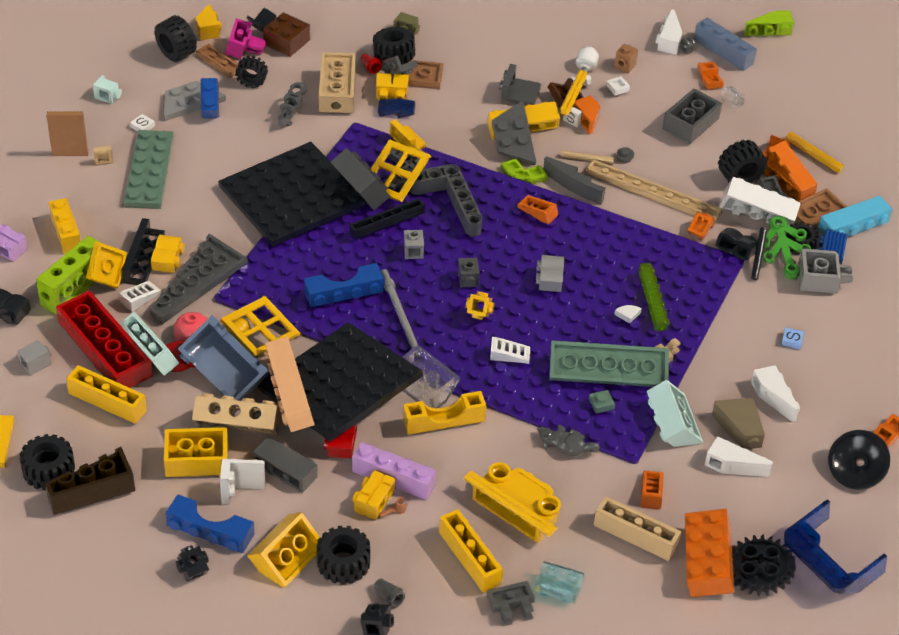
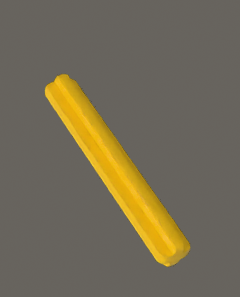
M578 71L560 108L561 115H569L587 77L586 71Z
M787 133L785 139L789 143L836 173H840L843 170L844 165L795 133Z

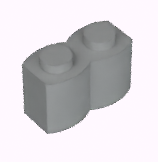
M542 255L541 260H537V271H540V273L536 274V284H539V290L562 292L564 257Z

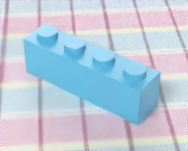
M877 196L821 216L818 230L823 236H825L827 229L829 231L847 233L848 236L856 235L859 232L870 230L873 227L889 222L892 208L881 196Z

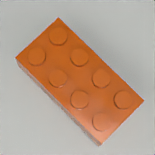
M727 508L685 513L687 584L691 597L734 593L731 523Z

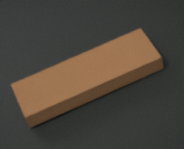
M208 43L196 50V55L222 74L228 78L235 76L238 63Z

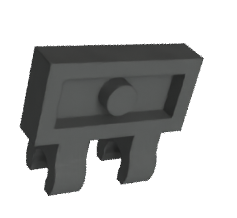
M528 581L487 590L486 596L492 611H500L504 626L513 624L511 619L513 613L510 608L518 606L521 607L522 616L525 621L533 619L531 612H534L531 603H534L535 596Z

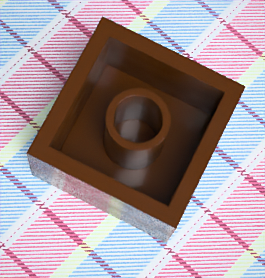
M283 12L263 28V39L266 42V46L291 57L310 41V24Z

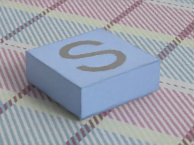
M785 327L782 346L801 349L804 331Z

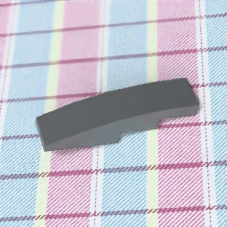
M545 156L543 169L549 177L585 199L600 205L603 203L606 187L591 183L592 177L578 173V167Z

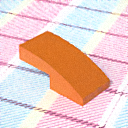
M714 61L698 63V70L706 89L723 88L724 82L718 75L719 68Z
M893 413L884 424L881 423L873 432L886 443L887 447H890L899 439V417Z

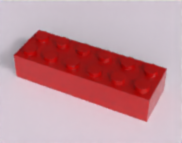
M90 290L56 306L58 323L104 377L129 388L153 377L151 360Z

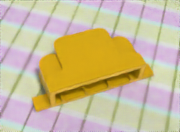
M496 462L489 467V471L484 477L479 476L472 470L464 476V480L473 486L472 499L535 542L539 543L544 535L550 537L557 530L554 524L558 520L561 502L553 495V489L547 483H543L534 477L532 473L521 468H515L511 471V468L506 463Z

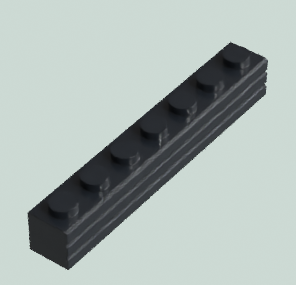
M420 198L349 224V232L354 239H358L425 213V204Z

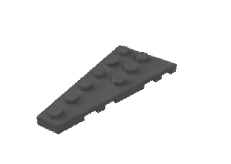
M209 233L205 243L200 244L197 253L191 256L177 273L175 281L169 283L167 291L161 294L150 307V315L162 323L166 322L248 263L247 257Z

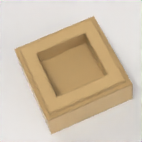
M111 145L93 148L95 165L113 163Z

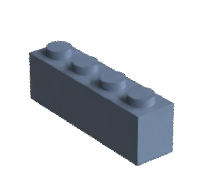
M705 18L696 24L695 41L742 71L754 65L757 48L709 18Z

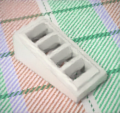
M146 281L120 292L119 301L133 312L161 294V290L150 281Z
M492 337L490 360L529 364L530 346Z

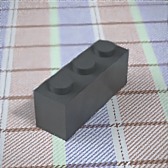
M267 436L252 452L253 459L265 461V472L302 493L317 478V464L312 459L305 458L297 451L282 445L278 440H273Z

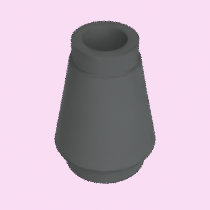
M382 578L375 582L374 589L387 605L398 607L405 599L402 588Z

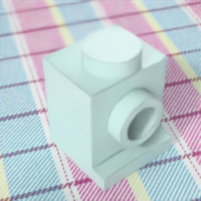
M103 75L93 84L95 99L113 104L122 94L118 83L105 79Z

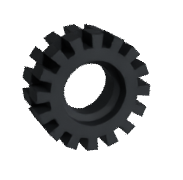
M249 55L246 58L245 56L242 57V60L240 59L235 71L236 79L238 81L241 80L240 84L245 83V87L250 85L251 88H254V85L256 88L259 85H263L268 73V66L265 65L264 61L260 62L261 58L255 59L256 56L250 58ZM247 69L253 70L257 74H251L247 71Z
M795 222L794 225L790 224L796 230L804 229L807 233L806 240L797 241L794 236L785 233L787 238L801 245L808 244L811 246V249H816L819 234L814 226L810 227L809 223L804 225V222L800 224Z

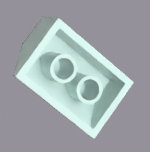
M668 380L647 391L649 396L648 404L654 410V420L660 426V436L665 443L668 442L673 447L703 443L687 398L682 391Z

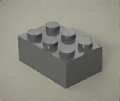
M693 88L665 112L662 129L691 144L719 119L722 103Z
M346 148L331 161V164L341 176L349 182L374 211L390 197L386 192L388 187L371 170L367 163L361 160L355 151L351 153Z

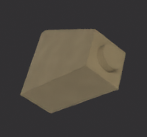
M754 398L716 400L714 402L713 417L740 447L745 449L762 447L765 433Z

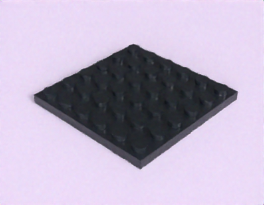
M311 141L218 181L222 191L272 247L367 205L364 198L341 176L331 164V161Z
M349 322L295 358L314 421V426H310V428L329 442L423 377V372L420 368ZM270 375L258 385V389L278 404L277 401L279 400H277L274 388L277 387L273 386L272 375Z

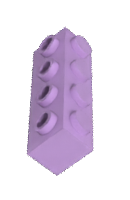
M361 442L352 456V472L369 477L376 470L383 473V475L393 477L396 489L424 500L429 498L436 485V470L413 462L410 459L397 456L392 452L381 450L373 445Z

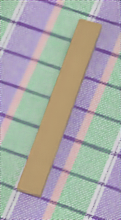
M592 160L585 170L586 175L695 216L697 212L707 213L714 219V224L722 214L723 209L596 160Z

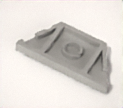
M194 81L165 91V121L201 109L200 82ZM219 92V103L225 102L226 95Z

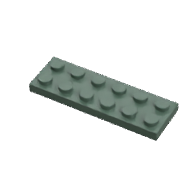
M138 130L124 207L161 209L174 139L173 131Z
M551 340L549 380L655 387L668 380L669 348Z

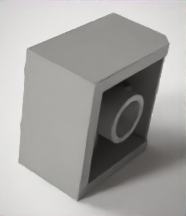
M801 250L798 262L801 291L838 293L840 283L847 284L853 282L851 266L839 264V256L836 251Z

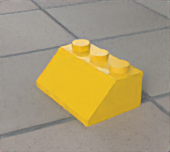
M302 512L288 514L247 556L261 574L280 586L286 587L317 555L316 548L319 535Z

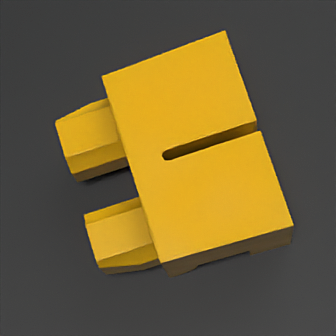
M377 73L376 99H378L379 103L394 100L396 104H403L404 101H407L409 75L394 74L392 84V74Z

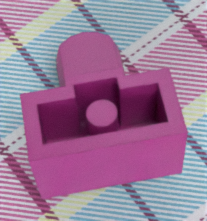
M236 18L225 54L241 59L243 51L261 55L266 42L264 39L251 36L252 30L250 28L252 23Z

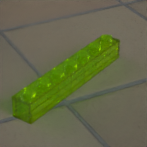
M640 263L638 272L655 331L667 330L670 321L667 318V310L664 309L665 304L662 301V293L659 292L660 287L657 284V276L654 275L655 269L651 263Z

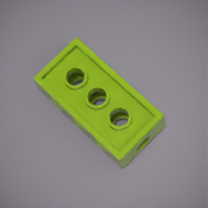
M88 235L36 278L40 306L57 315V305L85 293L96 283L86 279L94 242L100 241Z

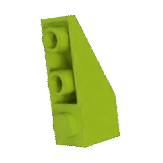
M790 10L772 11L747 21L743 36L791 35L794 21Z

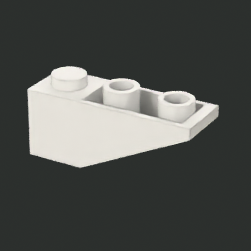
M671 9L670 14L666 15L664 24L661 26L660 34L657 35V51L677 55L681 43L682 30L675 10Z
M776 365L755 369L751 384L758 397L790 421L796 422L800 406L793 398L790 387H787L783 374L778 371Z
M718 436L708 450L705 460V466L722 474L769 477L773 461Z

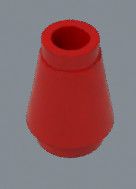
M367 53L361 55L360 61L368 73L377 74L381 70L382 65L379 59Z

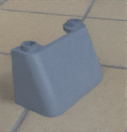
M213 315L178 348L181 352L179 356L187 364L191 362L224 396H232L237 401L245 398L266 377L270 376L268 369L262 363L260 364Z

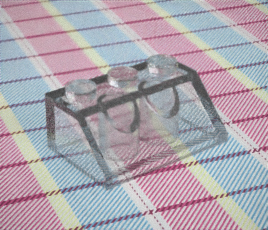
M419 345L415 346L402 357L420 368L423 372V377L407 387L403 392L416 402L423 401L428 407L441 408L448 401L460 377Z

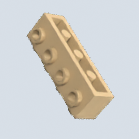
M607 496L604 497L596 509L594 526L667 561H670L679 546L681 531Z

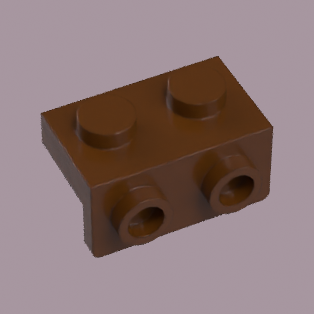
M568 78L564 85L550 82L547 87L559 108H561L571 88L572 78ZM579 92L576 100L584 98L581 92Z

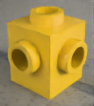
M477 291V294H471L466 301L467 313L472 314V318L483 320V317H489V314H492L494 309L493 298H489L488 293ZM479 302L484 303L483 309L478 307Z

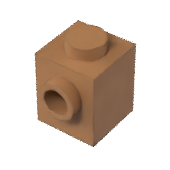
M623 43L616 52L614 68L629 74L636 66L638 49Z

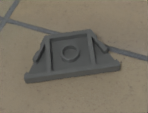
M522 101L492 120V128L499 155L509 156L518 161L520 159L530 162L531 165H535L534 148L524 102Z

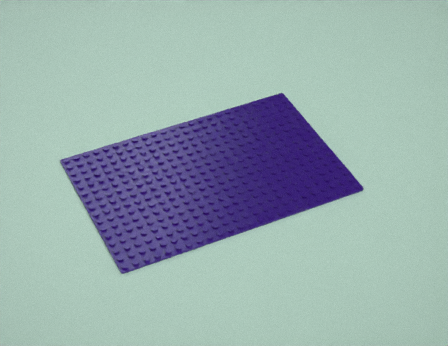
M355 122L326 157L332 161L347 148L351 153L355 151L361 160L365 161L372 168L387 141L395 140L388 133ZM425 147L421 150L431 155V158L426 163V169L449 164L459 167L483 218L482 232L479 236L472 237L466 234L446 190L420 195L412 194L409 191L402 203L388 198L375 211L367 204L274 247L262 236L246 256L248 263L233 273L215 295L216 302L236 310L262 298V296H266L300 332V335L318 342L349 322L420 368L423 372V377L418 381L457 396L481 391L488 408L537 427L550 428L552 431H557L558 425L565 427L566 432H570L571 429L576 430L585 436L583 440L585 443H597L600 446L599 451L632 464H637L658 426L654 420V410L648 404L649 396L647 391L653 387L549 380L551 340L655 347L662 344L665 347L672 339L676 338L681 343L677 346L680 351L674 354L673 361L669 362L668 381L678 388L737 278L744 260L730 253ZM388 157L384 161L388 164L396 166V163L390 160ZM379 169L377 172L383 183L385 178L391 174L383 169ZM527 195L557 204L558 216L550 224H546L519 209L517 204ZM420 198L425 204V213L358 239H354L349 232V224ZM404 230H423L424 259H405ZM542 255L564 257L562 292L539 290V284H536V274L540 273V271H537V260H541ZM477 257L480 272L479 287L460 288L458 258ZM377 263L380 271L386 269L390 278L395 283V291L420 348L421 355L414 356L389 293L385 291L384 287L383 292L310 308L304 293V278L323 275L332 281H347L357 274L360 266ZM477 291L488 293V297L493 298V313L489 314V317H483V320L472 318V314L467 313V298L471 294H477ZM479 302L478 307L483 309L484 303ZM625 305L642 308L641 313L631 323L614 315L615 310ZM265 306L253 311L257 318L264 321L274 317ZM279 321L273 323L274 325L286 329ZM492 337L530 346L529 364L490 360ZM608 390L615 403L614 410L596 414L589 401V394Z

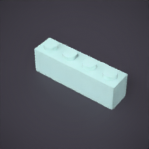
M135 312L119 323L163 375H166L179 364L170 350Z

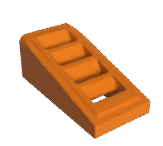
M527 195L517 204L519 209L546 224H550L558 216L557 204Z
M643 470L640 505L642 508L661 509L664 472Z

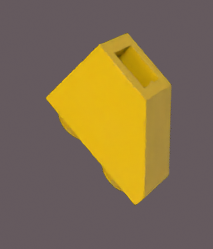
M211 4L207 5L196 17V31L200 41L220 37L219 30H222L220 20H218L216 10L213 11Z

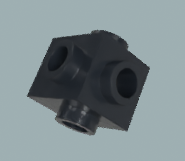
M193 545L180 550L181 553L177 557L178 561L175 563L179 573H183L186 582L207 574L209 571L207 565L209 559L205 550L202 551L200 546L193 548Z
M368 604L365 612L361 614L360 620L363 635L388 634L390 628L394 625V615L391 614L389 605Z

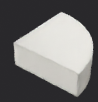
M625 305L617 308L614 315L631 323L641 313L642 308Z

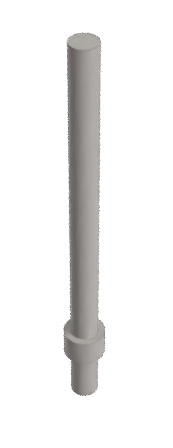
M383 269L381 274L384 278V289L389 293L414 356H420V348L395 291V283L390 278L388 271Z

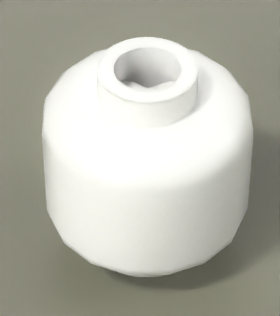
M587 46L580 49L575 61L576 66L586 72L593 71L597 66L599 54L593 47Z

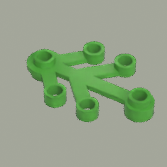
M773 217L769 222L770 230L766 234L765 239L768 243H765L764 248L770 246V241L776 234L778 235V240L770 251L764 253L763 260L767 264L773 263L775 256L782 249L786 263L784 275L787 279H796L799 275V267L793 262L789 247L801 254L802 249H811V246L808 244L801 245L787 238L785 232L794 236L797 241H804L807 233L804 229L796 230L789 226L784 217Z

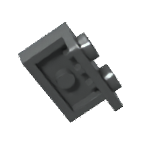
M398 56L382 61L383 71L392 75L409 74L413 72V68L418 67L416 60L401 65Z

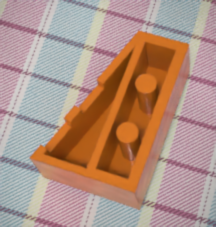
M785 140L770 147L767 154V167L763 175L766 177L776 175L781 190L797 202L815 194L817 182Z

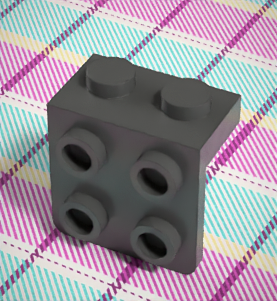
M510 64L508 70L504 71L503 80L500 82L501 100L517 104L523 101L524 105H535L541 84L516 78L517 65Z

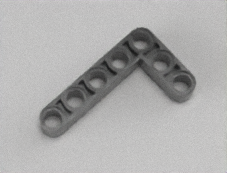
M449 164L423 169L409 190L410 193L420 195L446 190L466 234L472 237L479 236L482 232L483 218L459 167Z

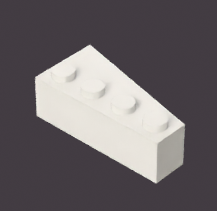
M733 177L724 190L718 207L723 209L722 212H724V209L733 211L732 214L739 216L740 213L749 215L750 219H766V223H769L773 217L781 216L787 220V224L790 226V224L795 222L800 203L793 198L779 195L775 191H769L759 185H753L741 178Z

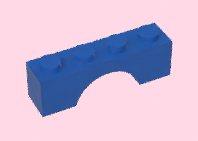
M377 263L360 266L357 274L347 281H332L323 275L304 278V293L310 308L383 292L384 278Z
M177 494L166 511L167 526L174 530L189 533L193 537L208 540L212 544L222 545L231 551L244 553L255 535L253 521L237 515L220 522L208 521L197 512V501Z

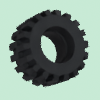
M173 15L155 26L154 34L157 45L169 60L178 62L196 51L197 41L195 34L189 24L180 16Z
M387 27L377 31L373 36L374 57L379 59L381 64H383V60L394 56L399 57L401 65L410 62L415 56L413 32L403 27Z
M741 140L740 142H734L733 145H729L722 152L723 154L720 155V160L718 161V168L728 183L733 177L752 184L763 175L767 167L766 157L756 143L751 140Z
M44 434L43 437L36 436L34 440L30 439L27 442L28 445H24L22 451H20L23 478L30 486L34 485L35 489L42 488V490H46V482L69 471L74 473L73 450L70 447V443L65 441L63 437L57 438V435L54 434L52 436H48V434Z
M338 526L337 529L332 527L329 529V532L325 531L322 534V538L319 537L316 548L317 568H319L321 575L324 574L326 580L331 579L332 583L340 582L341 585H345V582L352 584L355 579L359 581L362 579V575L367 574L370 568L371 546L364 532L360 533V530L357 528L351 529V526L346 528ZM338 553H349V554H352V555L349 556V557H338V556H336V554H338Z

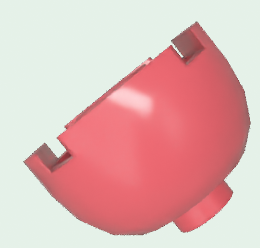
M198 312L182 314L174 324V341H186L208 318Z

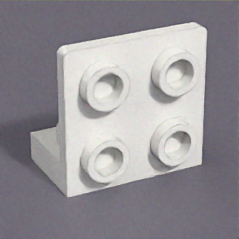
M222 459L220 474L221 504L230 505L231 497H235V489L264 490L265 461L255 459Z

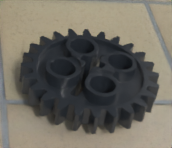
M753 535V540L744 537L745 543L737 541V547L732 546L734 586L740 585V591H744L747 588L749 594L756 591L757 596H760L761 591H764L768 596L769 590H772L774 593H777V587L784 590L785 583L790 584L791 578H794V571H796L795 556H792V549L787 550V544L781 545L780 539L774 542L772 536L767 540L764 535H761L760 539Z

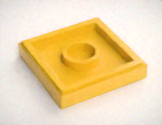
M94 242L86 279L119 289L122 268L127 252L101 242Z

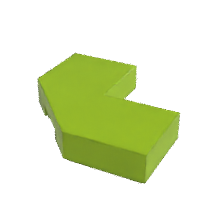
M517 159L503 162L500 165L505 175L533 185L548 180V174L541 165L524 169Z

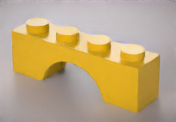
M481 391L462 394L455 403L444 408H431L425 405L423 401L403 404V423L407 435L485 422L486 403Z

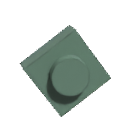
M608 390L589 394V401L596 414L614 410L615 403Z

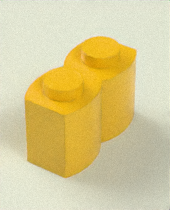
M158 236L151 258L153 271L174 273L176 268L180 267V255L184 254L185 243H182V237Z

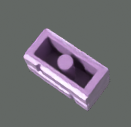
M0 224V255L14 262L27 251V239L21 232L17 233L8 225Z

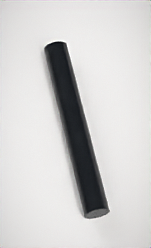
M761 227L759 231L751 274L752 280H758L767 234V228Z

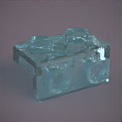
M544 561L533 591L539 592L543 596L559 598L563 602L575 603L581 591L584 573Z

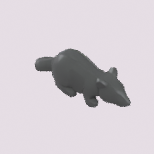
M293 83L288 93L284 96V103L280 105L279 126L292 125L291 119L300 110L302 96L307 91L303 83ZM294 88L300 89V91L294 93L292 90Z
M562 425L557 426V431H552L550 428L545 427L537 428L545 448L552 445L566 456H578L585 451L597 453L600 449L597 443H585L583 441L585 436L578 431L571 429L570 432H566L565 427Z

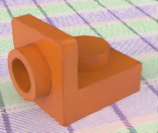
M697 212L687 232L704 240L710 228L714 227V219L707 213Z

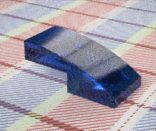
M407 99L381 100L378 104V114L382 117L396 113L398 118L415 115L416 103L413 100Z

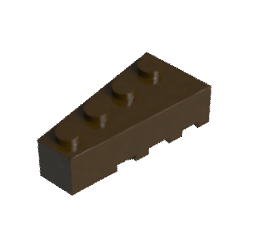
M122 447L115 449V453L109 456L104 454L98 457L99 461L90 465L87 463L81 465L79 470L74 473L69 471L46 482L48 502L53 515L136 491L133 472Z

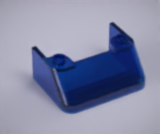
M827 499L785 531L784 543L831 591L835 593H859L885 573L887 555L885 553L859 573L851 572L847 574L819 546L821 538L815 529L829 519L830 501Z

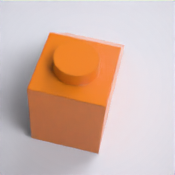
M590 95L575 100L573 107L582 111L581 125L589 134H593L599 116L600 104Z

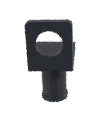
M263 8L255 19L250 16L246 18L252 23L251 26L263 33V28L276 18V14Z

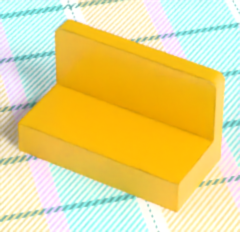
M396 119L390 121V136L396 142L406 146L411 143L420 149L426 147V143L408 125L402 126Z

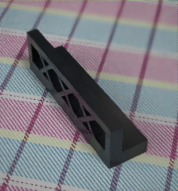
M142 218L122 268L123 283L139 285L148 281L152 270L151 258L158 239L156 238L151 241L149 236L165 235V230L151 229L149 219ZM152 247L153 251L147 254L144 252L145 249ZM147 260L148 264L141 267L139 262ZM139 273L143 274V279L133 278Z

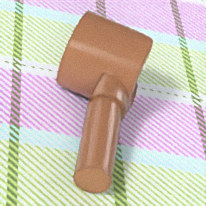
M398 497L395 505L379 513V517L382 518L394 512L403 514L407 509L408 503L402 505L404 497Z

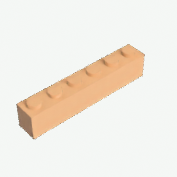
M288 336L265 343L267 351L264 352L267 363H269L267 366L270 375H272L273 386L277 387L274 388L277 400H279L277 402L282 413L284 426L289 425L291 432L314 426Z

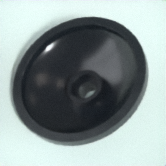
M852 430L842 434L834 441L828 454V465L833 477L841 485L853 490H865L879 484L886 477L891 463L890 452L886 443L878 435L866 430ZM863 461L864 465L858 466L857 462Z

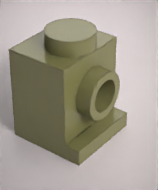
M400 12L394 20L393 27H403L409 29L414 35L418 34L420 25H418L419 17Z

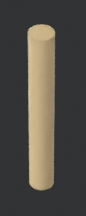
M564 150L561 153V157L585 161L596 160L606 164H613L614 157Z

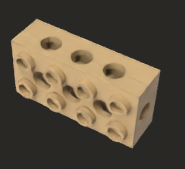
M322 52L319 112L353 113L356 53Z
M202 393V396H195L192 420L201 426L227 427V429L278 435L281 412L273 401L263 400L262 403L254 402V399L242 398V401H237L232 396L223 395L222 399L214 397L213 394ZM221 408L219 413L215 414L216 409ZM241 410L240 414L234 417L235 413ZM261 412V416L258 419H254L255 415Z

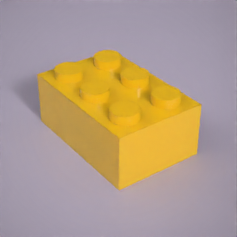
M227 427L165 429V477L213 476L221 474L222 459H228Z

